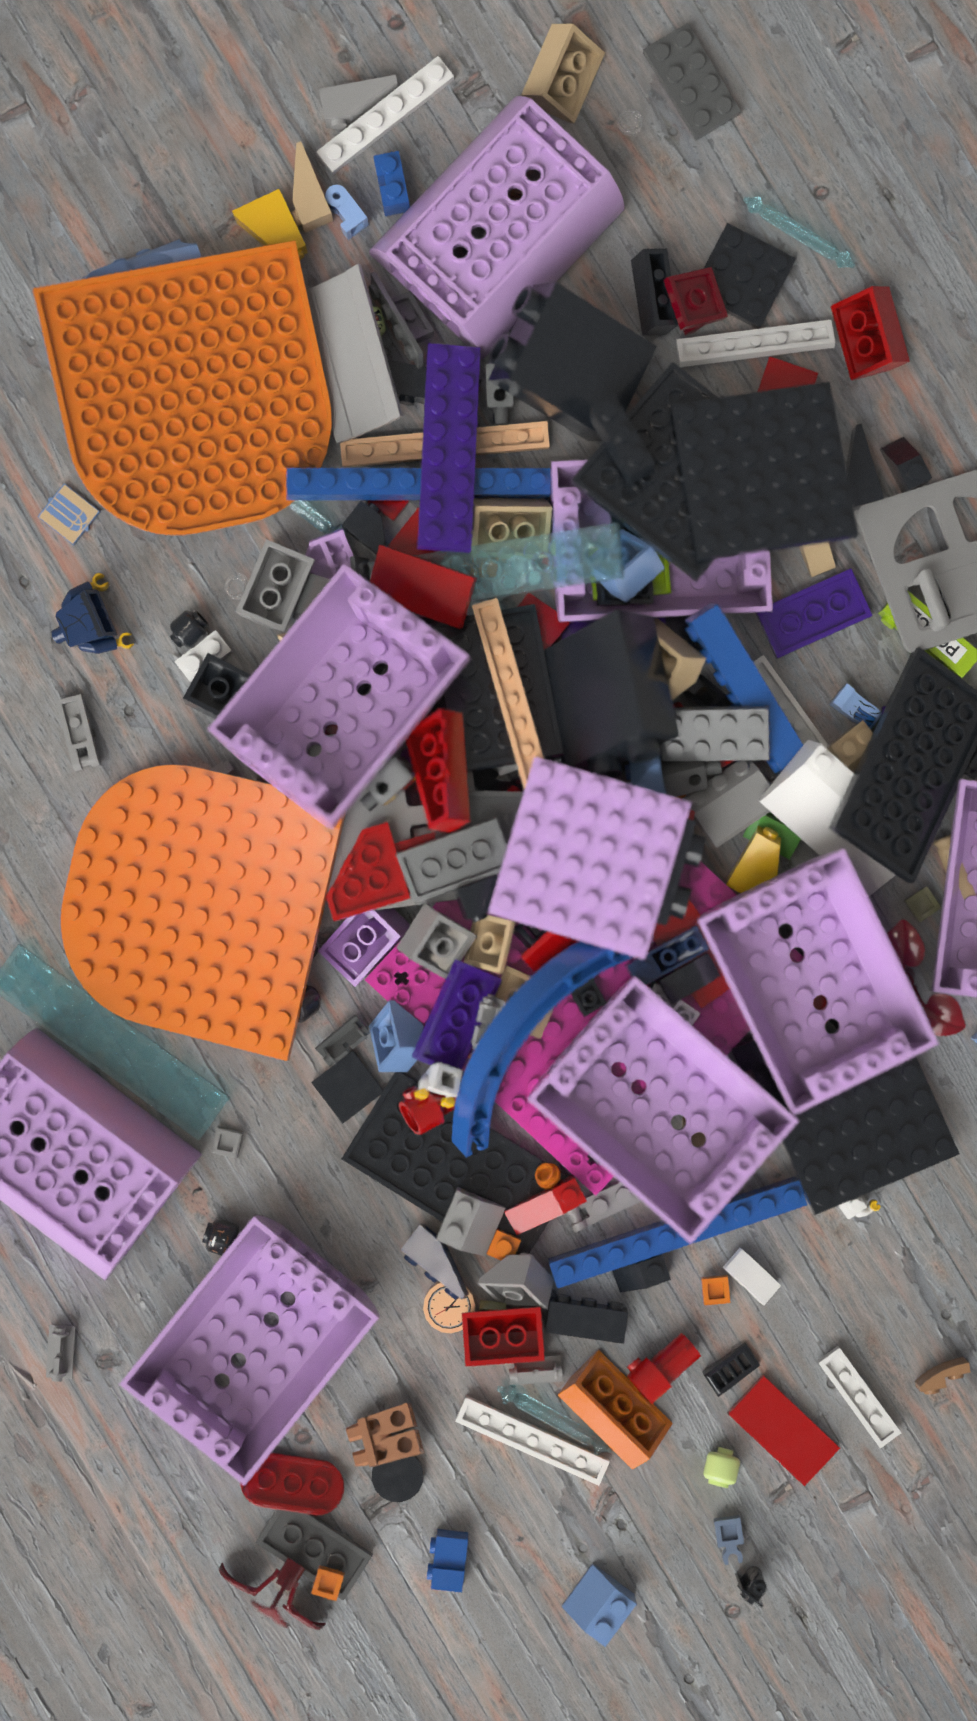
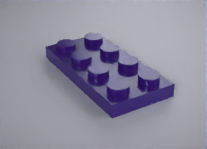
M851 568L772 603L773 611L756 612V616L776 659L873 616Z
M455 959L411 1057L429 1065L441 1063L462 1070L473 1046L471 1040L473 1039L475 1026H481L482 1022L477 1021L479 1003L488 994L495 996L502 979Z

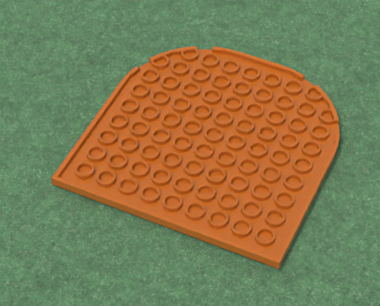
M296 241L33 288L73 464L86 489L101 506L116 518L138 529L170 536L198 534L248 524L270 517L294 502L286 501L287 468H321L330 441L332 427L331 406Z
M155 766L143 769L120 780L109 788L91 808L81 826L74 847L61 908V933L65 953L75 976L92 998L112 1013L124 1019L289 1061L346 813L335 827L331 829L320 823L271 784L192 766Z

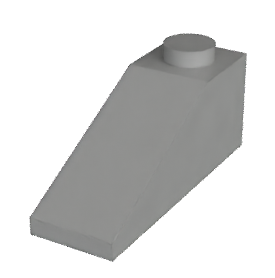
M396 74L320 88L319 92L326 128L340 130L360 118L398 88Z

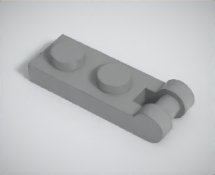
M79 694L56 700L74 771L83 770V767L92 765V767L101 765L83 695ZM87 748L88 755L80 757L78 750Z
M619 1181L602 1189L596 1196L594 1194L586 1196L587 1202L570 1210L566 1215H569L573 1222L571 1224L573 1231L578 1232L600 1220L640 1203V1199ZM586 1207L589 1216L582 1218L579 1210Z

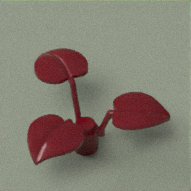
M901 919L886 933V936L920 1006L923 1007L922 1010L934 1035L950 1036L965 1029L966 1023L961 1006L953 996L946 993H936L928 998L927 1004L923 1001L917 985L914 984L915 972L910 967H916L921 964L925 955V946L915 927L906 919Z
M287 1558L280 1570L276 1568L274 1573L258 1587L239 1583L227 1572L224 1564L221 1563L219 1567L221 1576L239 1590L255 1597L263 1588L278 1577L275 1583L280 1585L281 1588L270 1607L262 1606L253 1599L250 1602L260 1613L271 1617L278 1625L285 1628L289 1627V1624L284 1621L276 1606L284 1591H289L290 1589L287 1605L283 1604L282 1607L292 1617L309 1628L321 1630L326 1625V1623L308 1620L300 1615L294 1607V1595L300 1584L298 1581L305 1568L290 1558Z

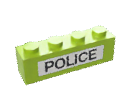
M908 591L920 626H929L933 620L928 607ZM887 602L878 614L882 617L881 621L890 629H897ZM964 638L924 650L961 679L977 662V649Z

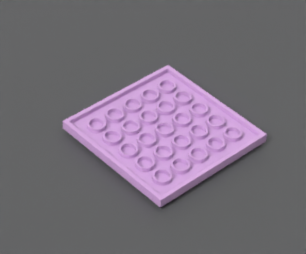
M534 757L488 913L645 960L691 803Z

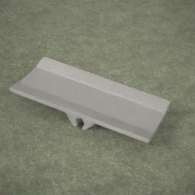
M357 264L346 270V272L317 286L306 289L330 399L332 429L336 443L339 444L354 439L403 417L361 264Z

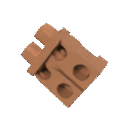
M405 1403L357 1419L358 1423L346 1428L349 1442L362 1439L365 1448L353 1452L355 1466L369 1465V1467H375L425 1453L419 1430L414 1429L395 1436L391 1435L418 1427L411 1403Z

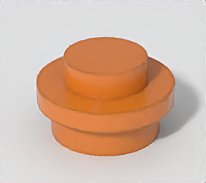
M553 1163L541 1164L535 1172L537 1184L543 1189L553 1188L560 1179V1169Z

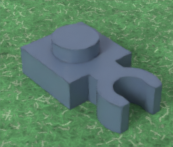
M740 1516L713 1518L718 1548L725 1547L722 1552L724 1564L729 1565L728 1556L730 1554H736L738 1562L742 1563L743 1555L737 1545L744 1544Z

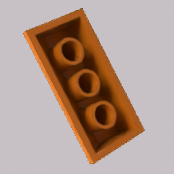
M597 1350L569 1378L558 1394L631 1469L636 1468L652 1457L673 1424L654 1404L651 1405L640 1394L631 1381L600 1350Z

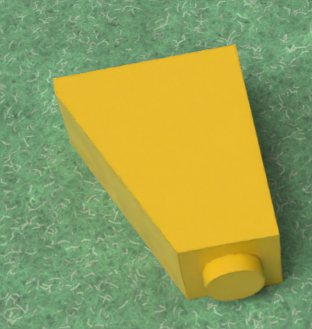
M280 189L232 210L237 224L263 246L296 241L299 260L303 259L304 254L308 253L306 244Z
M757 827L727 878L726 885L743 893L778 875L781 838L778 837L779 834L769 827Z

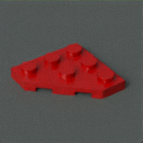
M388 822L362 829L337 878L329 889L326 897L334 922L411 899L404 874L396 856L397 851Z

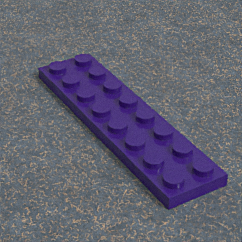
M428 343L417 549L461 553L471 552L480 368L479 347Z

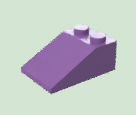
M394 908L373 910L348 917L318 952L356 987L400 942L409 929L410 924Z

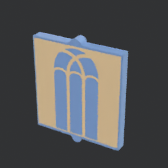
M63 484L54 497L48 499L49 503L38 515V518L71 544L75 545L84 532L90 530L89 526L100 514V511L66 484Z

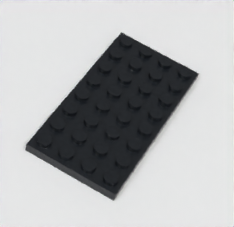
M920 647L911 652L829 826L830 830L907 883L915 882L956 793L958 781L962 779L977 747V690Z
M395 1072L341 1158L441 1222H443L457 1187L506 1207V1211L544 1190L537 1184L535 1172L541 1164L547 1163L491 1127L488 1148L480 1151L477 1149L476 1143L472 1141L471 1150L473 1154L466 1157L452 1142L454 1110L443 1116L444 1123L421 1135L415 1134L404 1120L399 1108V1102L404 1099L402 1093L406 1089L413 1086L418 1088L419 1083L402 1072ZM560 1171L561 1175L559 1181L569 1177L568 1175ZM503 1213L497 1229L521 1239L515 1255L520 1253L529 1254L549 1221L516 1235L507 1216Z

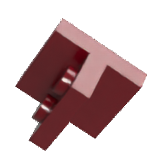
M712 267L669 276L664 280L679 328L684 331L685 335L696 332L706 324L722 321L728 317Z

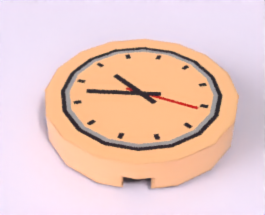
M437 1282L429 1289L424 1299L423 1310L426 1320L433 1328L440 1332L455 1333L463 1330L462 1312L475 1311L473 1293L467 1288L469 1292L468 1297L463 1300L458 1297L455 1300L444 1291L446 1287L442 1283Z

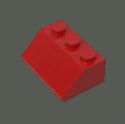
M871 286L830 306L851 381L887 372L910 362L889 286Z
M547 931L531 948H527L520 957L536 973L554 957L581 940Z
M541 1307L462 1312L465 1367L545 1361Z

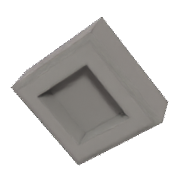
M218 1126L211 1153L237 1158L243 1132Z

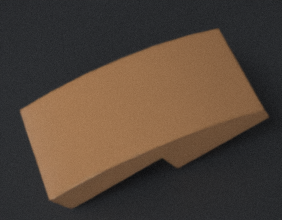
M964 1357L941 1363L926 1371L915 1380V1386L920 1392H924L927 1395L939 1393V1389L947 1388L945 1377L955 1380L963 1378V1374L971 1373L969 1362Z

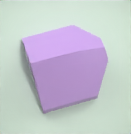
M343 528L310 540L305 554L315 559L310 573L332 579L344 564L351 569L350 557L354 556Z

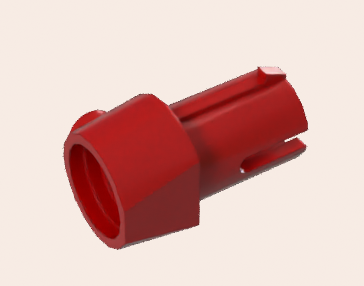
M413 1086L402 1093L404 1099L399 1102V1108L411 1130L415 1134L421 1135L444 1123L443 1116L454 1110L455 1104L449 1108L442 1106L441 1101L443 1098H446V1095L428 1091V1097L425 1099L415 1098V1091L418 1088Z
M680 1333L650 1360L647 1357L643 1361L639 1357L627 1367L630 1371L627 1377L640 1394L652 1405L672 1387L671 1383L701 1357V1354L688 1338Z

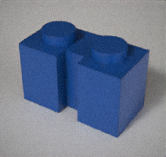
M399 151L373 156L385 217L405 213L410 208Z
M437 1529V1536L431 1537L429 1553L434 1554V1562L428 1563L426 1578L431 1580V1589L462 1593L468 1532Z

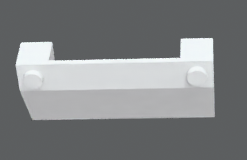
M808 739L758 801L819 856L835 850L845 849L865 893L869 897L892 879L895 874L829 829L854 773L822 744Z

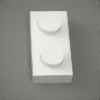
M215 630L197 646L187 651L174 662L187 679L192 682L207 653L222 660L233 651Z

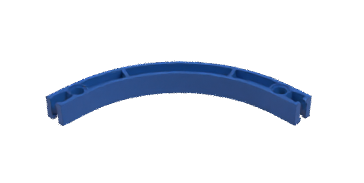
M579 941L539 969L502 1007L478 1042L461 1079L458 1096L455 1101L452 1142L466 1157L473 1154L471 1150L472 1141L476 1143L477 1149L480 1151L488 1148L490 1121L496 1094L511 1061L535 1027L559 1002L576 988L599 973L632 959L634 956Z

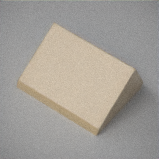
M487 915V918L472 922L471 932L477 935V937L465 954L464 963L504 974L515 921Z

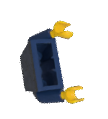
M97 573L93 576L92 582L86 581L67 592L61 604V609L55 615L59 627L51 632L52 638L56 643L61 644L66 641L69 647H78L83 652L95 654L117 650L119 646L124 649H130L134 646V644L124 645L122 643L123 637L132 636L130 633L121 634L119 639L114 638L118 634L99 594V591H106L108 589L109 582L103 585L97 584L98 580L104 578V574Z

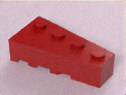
M440 709L419 722L405 740L429 829L453 832L470 822L463 714Z

